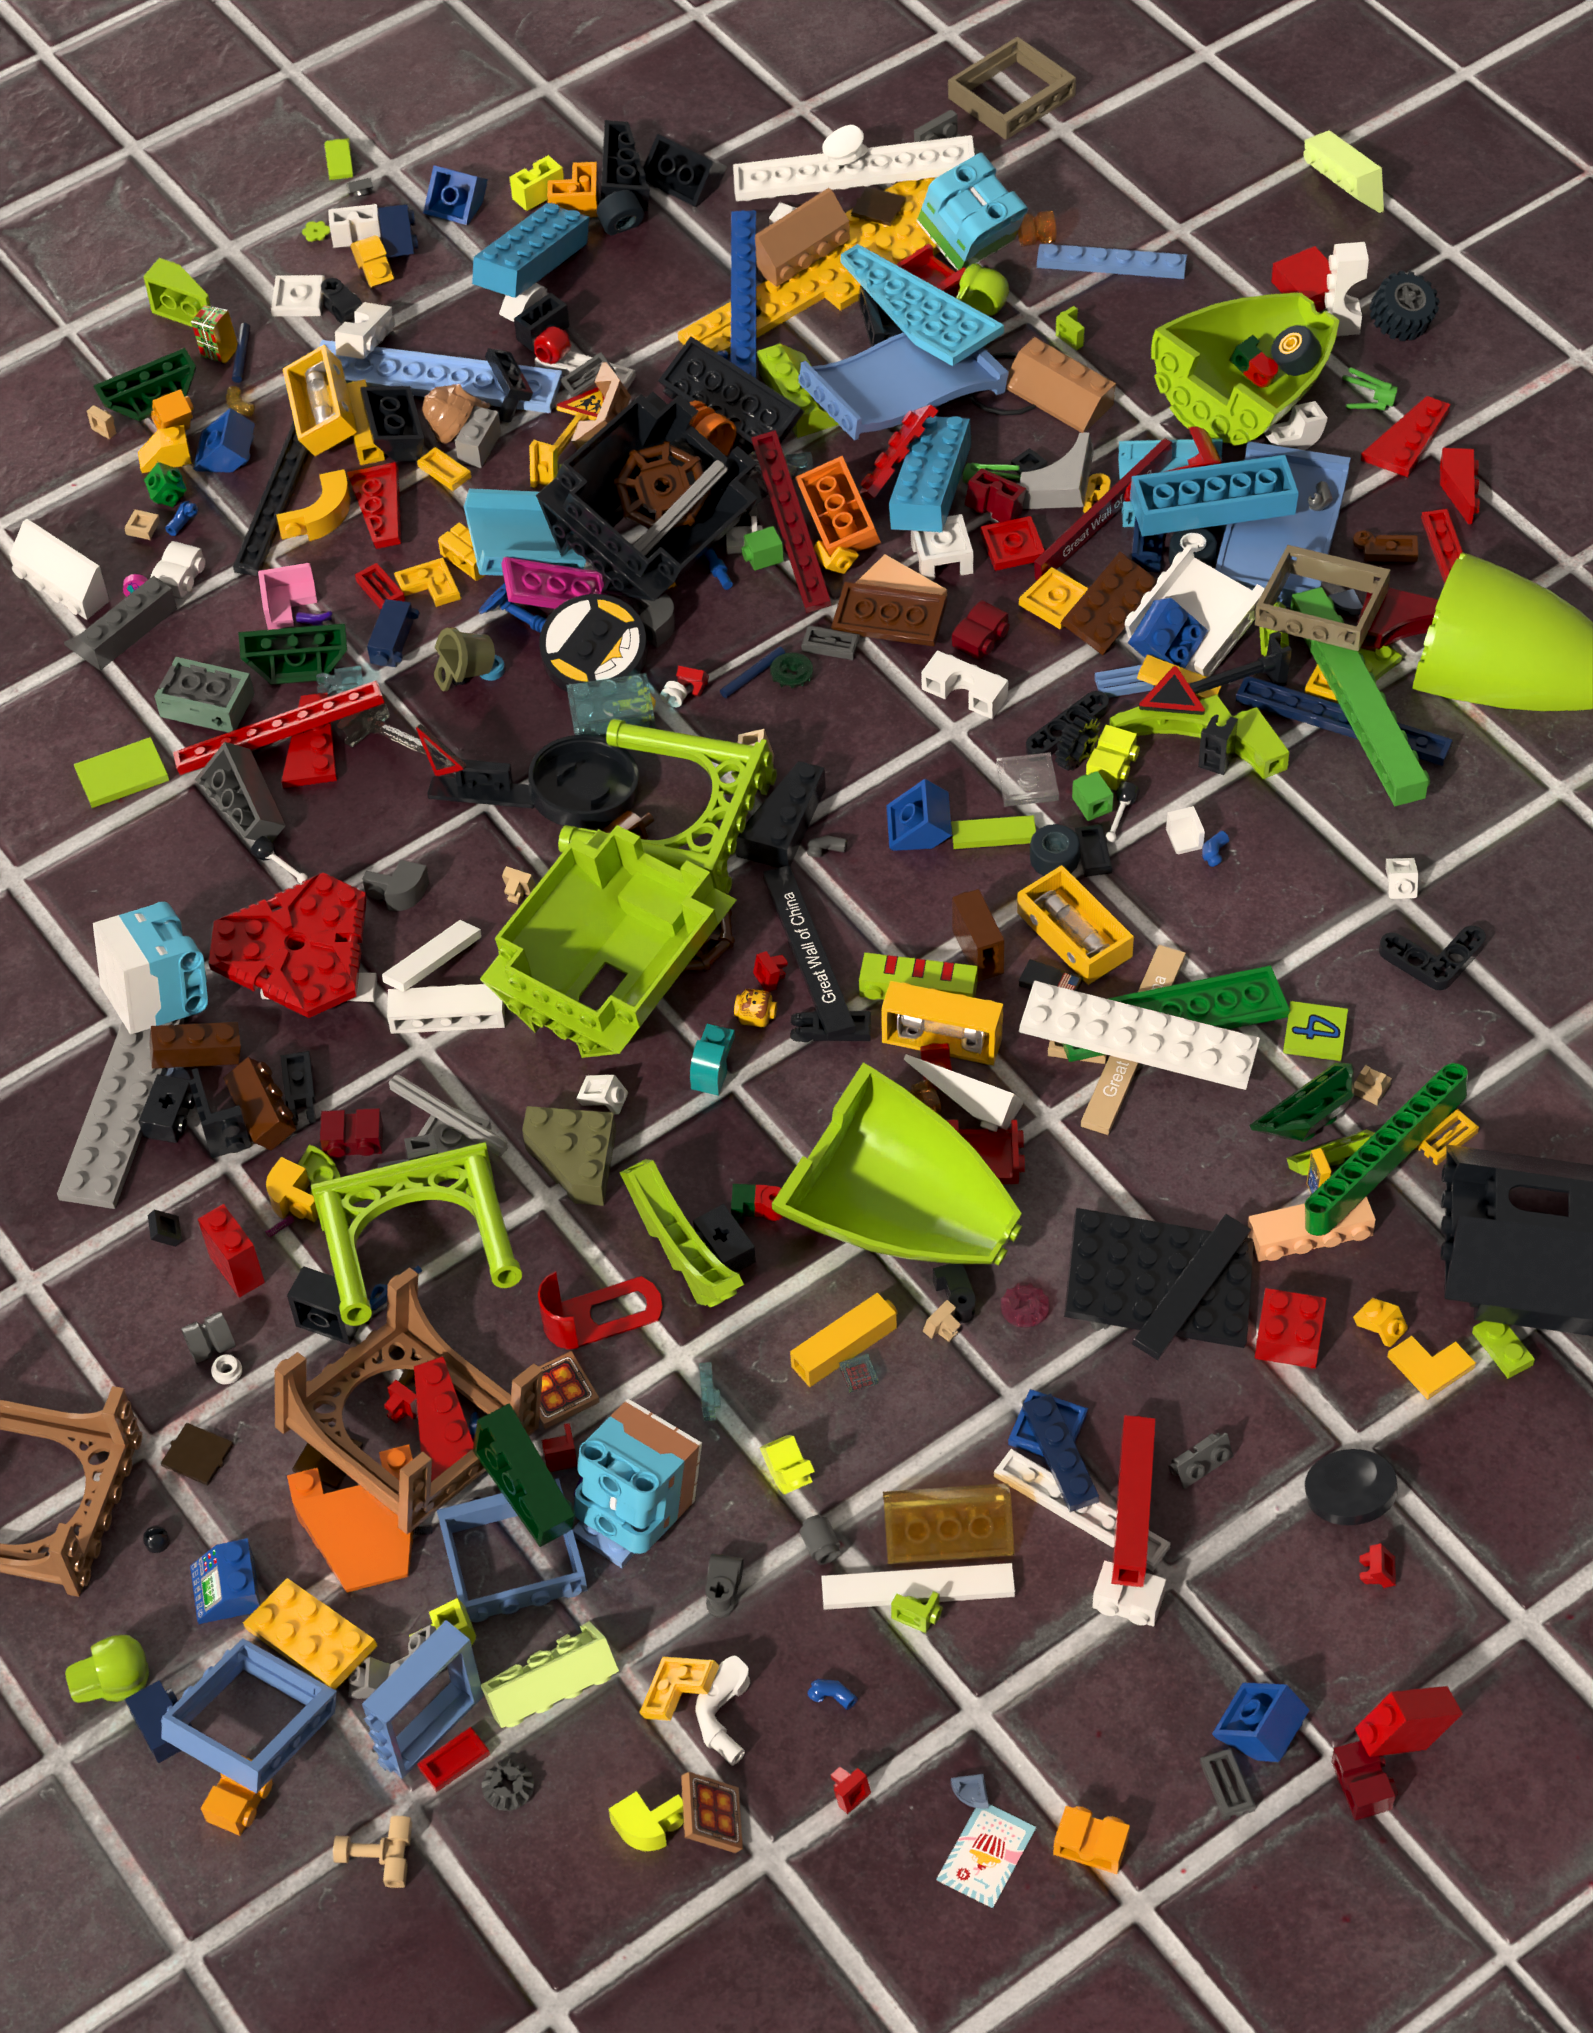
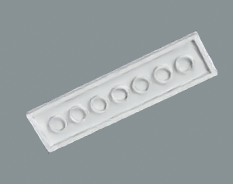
M1038 981L1033 983L1019 1028L1020 1033L1244 1090L1247 1089L1260 1040L1259 1037Z

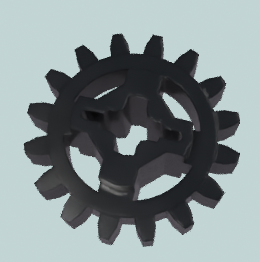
M1081 713L1079 718L1075 717L1072 725H1066L1057 744L1058 750L1055 753L1057 765L1067 771H1073L1076 766L1079 767L1081 765L1082 759L1086 760L1091 756L1095 742L1098 740L1097 733L1100 731V728H1098L1100 722L1097 721V718L1088 713Z

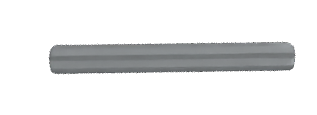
M716 460L633 546L645 556L727 472L724 463Z
M394 1075L389 1081L390 1090L478 1144L486 1142L487 1150L495 1155L502 1156L507 1151L508 1142L404 1077Z

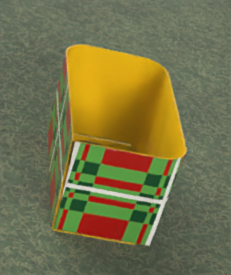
M204 305L191 321L201 357L226 363L236 352L238 343L229 311Z

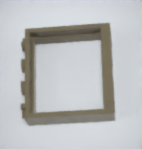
M1019 37L1005 43L997 50L948 80V99L1006 140L1075 97L1076 93L1075 76ZM1016 62L1049 84L1048 87L1004 115L971 92V90Z
M1287 545L1256 604L1255 626L1359 652L1389 590L1390 569ZM1292 556L1297 557V561L1292 560ZM1290 573L1373 594L1357 626L1274 606Z

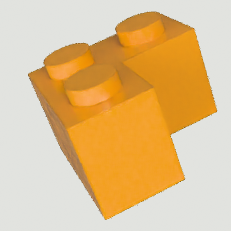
M597 162L573 163L572 179L548 180V203L557 204L560 208L578 211L581 215L597 217L596 210L599 201Z

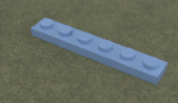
M1039 244L1037 268L1184 279L1187 255Z

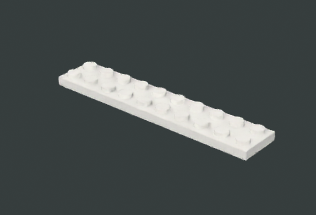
M972 135L868 148L864 156L845 165L832 164L824 153L733 164L736 201L822 192L827 188L831 190L847 189L850 187L871 186L883 183L892 184L900 181H917L924 178L938 177L975 155Z

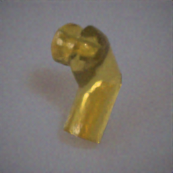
M230 386L227 389L228 394L225 395L228 407L240 414L252 416L255 405L242 400L239 387Z

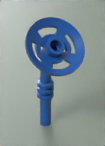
M505 583L478 610L480 614H484L497 607L501 610L505 609L529 624L531 629L540 633L546 621V618L540 615L534 616L513 602H509Z

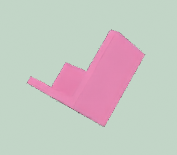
M310 563L258 571L263 610L268 630L293 627L292 607L317 603Z

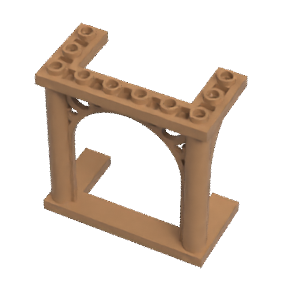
M410 1267L402 1274L395 1275L388 1283L387 1323L380 1329L372 1331L359 1345L348 1349L344 1356L334 1364L327 1365L313 1380L306 1381V1358L299 1352H296L289 1359L282 1360L275 1368V1428L283 1434L292 1429L398 1516V1528L406 1534L410 1533L483 1474L486 1469L471 1450L431 1482L432 1459L422 1452L400 1469V1479L398 1480L356 1446L344 1428L342 1420L344 1404L355 1387L375 1374L395 1369H414L416 1365L443 1356L453 1386L457 1391L487 1414L510 1403L527 1434L531 1435L539 1428L543 1370L537 1365L532 1364L512 1380L510 1395L456 1353L439 1336L423 1312L418 1300V1273ZM397 1347H401L405 1355L400 1360H393L389 1353ZM412 1352L415 1354V1358H418V1359H420V1360H417V1361L411 1360V1359H412ZM381 1359H383V1362H381L380 1364H376ZM338 1392L341 1393V1394L338 1395L337 1397H333V1396L336 1395ZM323 1404L335 1407V1410L331 1413L322 1414L315 1411ZM333 1421L336 1424L331 1428L328 1423Z
M112 1386L103 1410L87 1414L66 1413L0 1400V1430L46 1438L63 1444L82 1463L86 1479L84 1496L78 1510L67 1524L59 1523L54 1534L28 1544L8 1545L0 1543V1573L63 1585L67 1595L77 1597L80 1596L83 1586L88 1585L93 1559L98 1558L101 1551V1538L104 1531H108L111 1525L113 1506L118 1504L121 1499V1485L124 1477L129 1476L132 1469V1456L142 1443V1432L139 1430L137 1418L131 1409V1402L128 1400L124 1388ZM85 1444L89 1448L86 1451H82L81 1445ZM106 1451L110 1453L108 1459L99 1465L89 1463L91 1457L98 1452ZM96 1473H101L99 1481L93 1480ZM88 1501H91L90 1506H86ZM81 1525L82 1527L79 1528V1535L77 1536L74 1533V1528ZM48 1547L50 1555H48L47 1552L40 1553V1551L43 1548Z

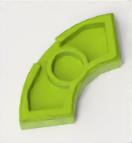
M309 1144L298 1165L306 1168L310 1184L341 1178L333 1160L325 1152Z

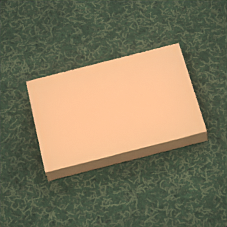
M887 555L882 556L855 582L857 584L947 596V589Z

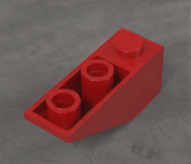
M1442 448L1440 486L1468 524H1472L1473 515L1479 513V498H1475L1479 491V479H1474V476L1478 475L1479 460H1474V449Z

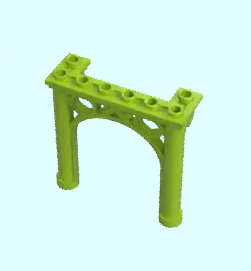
M612 719L606 733V741L609 746L688 759L698 763L708 772L712 779V794L702 816L691 827L676 836L663 840L641 839L644 853L678 870L687 860L709 871L713 887L725 894L729 893L732 886V878L728 874L727 861L730 854L733 855L736 850L737 837L739 833L744 831L748 811H752L757 790H760L761 794L767 795L770 785H774L777 777V771L772 763L773 755L769 751L767 740L761 739V742H756L752 746L626 724L624 720ZM712 762L717 763L719 765L715 768ZM732 771L731 775L735 781L723 783L720 778L727 772ZM725 794H734L730 803L725 800ZM720 819H723L720 829L718 830V827L715 825V823ZM565 825L559 835V851L563 853L574 838L587 844L596 831ZM709 833L713 835L710 843L706 846L694 844V839L702 834ZM688 844L690 851L678 848Z
M486 1142L311 1185L322 1231H325L340 1296L339 1310L341 1319L347 1325L358 1326L364 1324L372 1315L356 1252L358 1237L374 1218L387 1210L406 1203L422 1200H441L466 1208L477 1221L493 1284L499 1288H509L516 1285L522 1278L519 1262L514 1258L496 1195ZM458 1179L456 1183L448 1188L437 1185L441 1181ZM368 1199L374 1200L366 1208L353 1206L356 1202Z

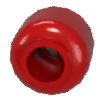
M554 326L548 327L534 340L536 357L548 364L558 363L571 349L568 334Z

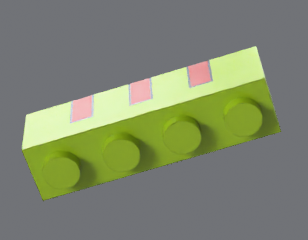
M864 952L859 977V996L872 1000H884L890 981L975 998L978 966Z

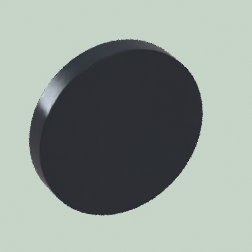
M1347 1449L1324 1456L1310 1468L1305 1479V1493L1311 1510L1325 1521L1339 1525H1359L1381 1517L1392 1507L1397 1497L1398 1485L1395 1470L1385 1458L1367 1450Z

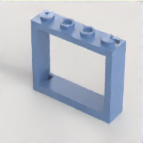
M558 1478V1479H554V1480L556 1481V1483H557L559 1489H560L561 1492H562V1488H561V1484H560L559 1478ZM502 1493L437 1510L457 1596L465 1605L470 1621L481 1622L489 1616L500 1613L511 1614L518 1611L519 1608L531 1605L542 1606L550 1602V1600L561 1597L571 1598L579 1595L581 1592L588 1591L572 1529L563 1535L573 1570L572 1574L469 1601L452 1533L518 1515Z
M447 1620L362 1703L366 1715L364 1720L370 1728L369 1735L375 1744L373 1749L379 1757L377 1760L378 1764L385 1771L388 1770L391 1773L394 1771L402 1779L484 1697L470 1639ZM447 1666L451 1682L396 1737L391 1722Z
M242 1638L231 1650L227 1649L222 1659L214 1667L210 1666L194 1686H189L183 1693L182 1698L174 1706L167 1708V1712L162 1716L161 1738L257 1794L335 1713L337 1691ZM243 1670L306 1705L252 1761L188 1725Z

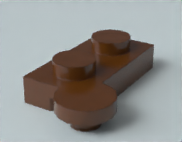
M1364 530L1354 534L1353 544L1359 549H1364V561H1418L1417 535H1378L1374 538L1371 532Z

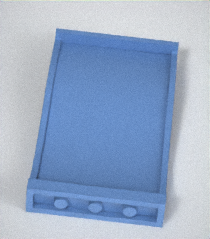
M903 332L855 356L838 362L810 366L806 361L801 362L798 380L801 387L824 408L829 416L854 440H857L860 433L879 431L902 424L904 416L910 410L914 411L930 404L933 407H937L957 397L983 390H992L996 395L1005 393L1009 372L983 347L954 366H951L916 346Z
M1249 441L1244 460L1279 455L1286 456L1299 492L1295 515L1227 524L1215 570L1253 590L1257 584L1263 588L1266 587L1287 545L1329 555L1349 476L1350 457ZM1321 481H1325L1329 485L1333 501L1323 510L1313 511L1309 507L1308 498L1310 495L1314 498V493H1317L1316 485ZM1292 556V560L1297 561V557ZM1290 573L1276 602L1280 601L1286 607L1291 608L1292 594L1320 588L1322 581Z

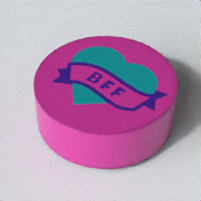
M132 574L126 577L123 582L125 596H129L148 579L139 574Z

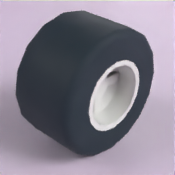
M1204 528L1177 531L1172 535L1169 546L1170 565L1173 564L1175 556L1179 552H1183L1186 546L1189 545L1193 548L1196 559L1213 568L1217 542L1212 533Z

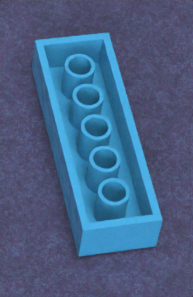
M546 203L474 256L472 284L513 298L518 297L587 244L589 217L581 215L580 212L560 208L554 203Z
M957 416L928 417L921 425L925 428L923 433L910 443V451L905 456L889 502L891 529L943 532L971 447L970 419Z
M1279 455L1132 476L1130 500L1141 535L1149 536L1295 515L1299 492L1286 456Z

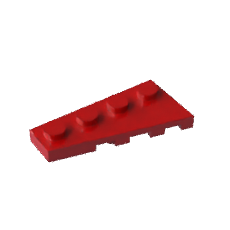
M1426 396L1361 453V461L1409 477L1448 415L1451 404Z
M930 404L914 411L910 410L902 420L903 427L899 432L896 431L888 441L890 445L886 453L882 452L874 463L876 468L872 474H867L861 482L863 487L859 492L861 497L869 500L877 496L895 471L892 465L894 463L898 464L910 451L907 446L908 443H912L917 437H920L925 430L921 425L928 417L934 418L939 410Z
M393 462L347 472L375 548L379 549L401 544L399 468L397 463Z
M328 693L301 696L298 708L328 697ZM331 722L293 735L282 776V787L290 788L337 781Z
M443 1356L414 1366L421 1453L424 1452L432 1459L431 1482L473 1449V1440Z

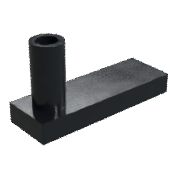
M860 284L858 302L870 346L873 347L888 338L903 333L898 325H882L876 301Z
M488 348L485 358L505 393V398L499 410V419L504 422H511L519 401H530L533 392L511 352Z

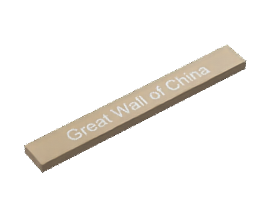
M1158 945L1138 992L1174 985L1185 960L1186 953ZM1109 1056L1081 1120V1127L1109 1135L1140 1063Z

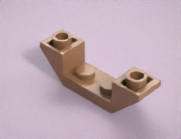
M607 362L602 363L595 380V384L605 399L596 420L578 422L571 440L577 450L625 409L630 402V394Z

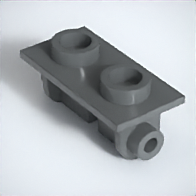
M1211 1433L1207 1438L1193 1446L1194 1454L1187 1450L1171 1460L1168 1468L1174 1476L1179 1474L1183 1489H1186L1233 1457L1227 1433L1223 1435Z

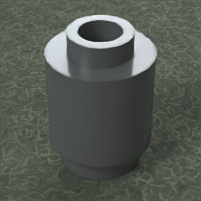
M819 1515L807 1518L803 1522L799 1533L811 1558L816 1560L819 1565L828 1564L837 1559L841 1554L839 1550L840 1543L828 1518L820 1517Z

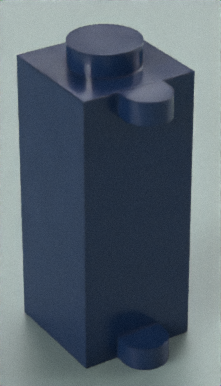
M385 599L367 645L371 664L396 667L397 663L402 661V650L414 619H418L420 614L417 609L411 608V603Z

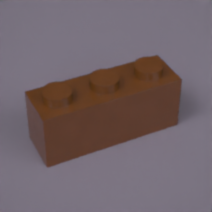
M238 1022L151 1026L149 1046L152 1069L239 1064L241 1045Z
M247 1057L224 1076L223 1079L236 1106H240L244 1123L253 1142L272 1151L297 1129L292 1121V1112L281 1098L283 1093L271 1077L272 1070L263 1061L258 1062Z

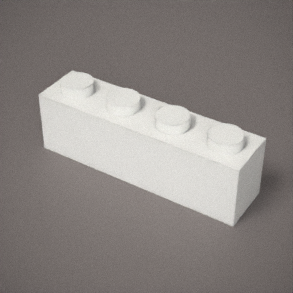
M485 984L409 988L405 992L398 989H388L387 1018L391 1034L505 1028V1003Z

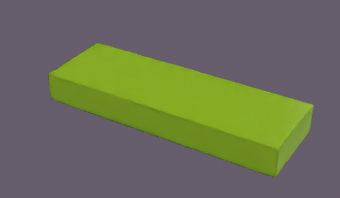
M1034 815L951 821L954 849L1029 844L1033 834L1036 832Z

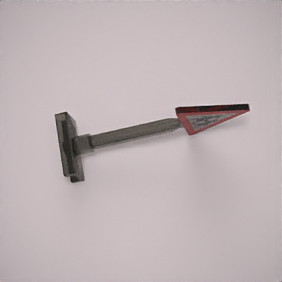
M385 703L347 716L337 723L338 728L344 730L347 737L344 740L345 744L350 747H354L370 732L379 733L427 755L436 776L461 771L467 767L466 763L422 724L416 727L420 737L418 739L384 723L383 721L390 716Z

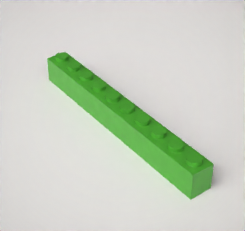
M1322 587L1292 594L1290 610L1344 623L1341 615H1337L1334 610L1332 598L1330 596L1327 597ZM1304 638L1394 807L1425 799L1427 786L1430 785L1429 775L1426 770L1421 768L1416 751L1410 748L1405 731H1401L1394 711L1389 710L1384 693L1378 690L1373 673L1367 670L1362 653Z

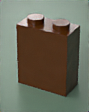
M980 890L962 892L952 897V931L968 964L978 966L977 982L1004 974V938Z

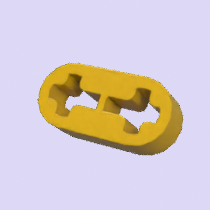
M1096 473L1089 477L1083 507L1084 514L1093 506L1094 501H1098L1110 490V479L1105 474ZM1097 485H1101L1100 490H1095Z

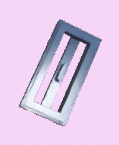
M1142 665L1095 673L1098 691L1105 693L1108 698L1151 691L1154 685L1144 681L1139 682L1142 680L1137 679Z

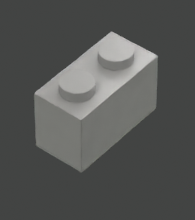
M478 406L473 408L468 420L455 439L459 463L482 468L501 435L498 411Z

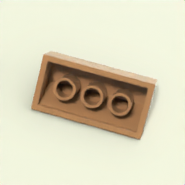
M830 188L822 191L755 235L757 272L776 287L850 239L849 220Z
M1036 337L1018 352L1008 373L1007 390L1029 403L1035 404L1036 407L1081 433H1085L1114 405L1116 383Z

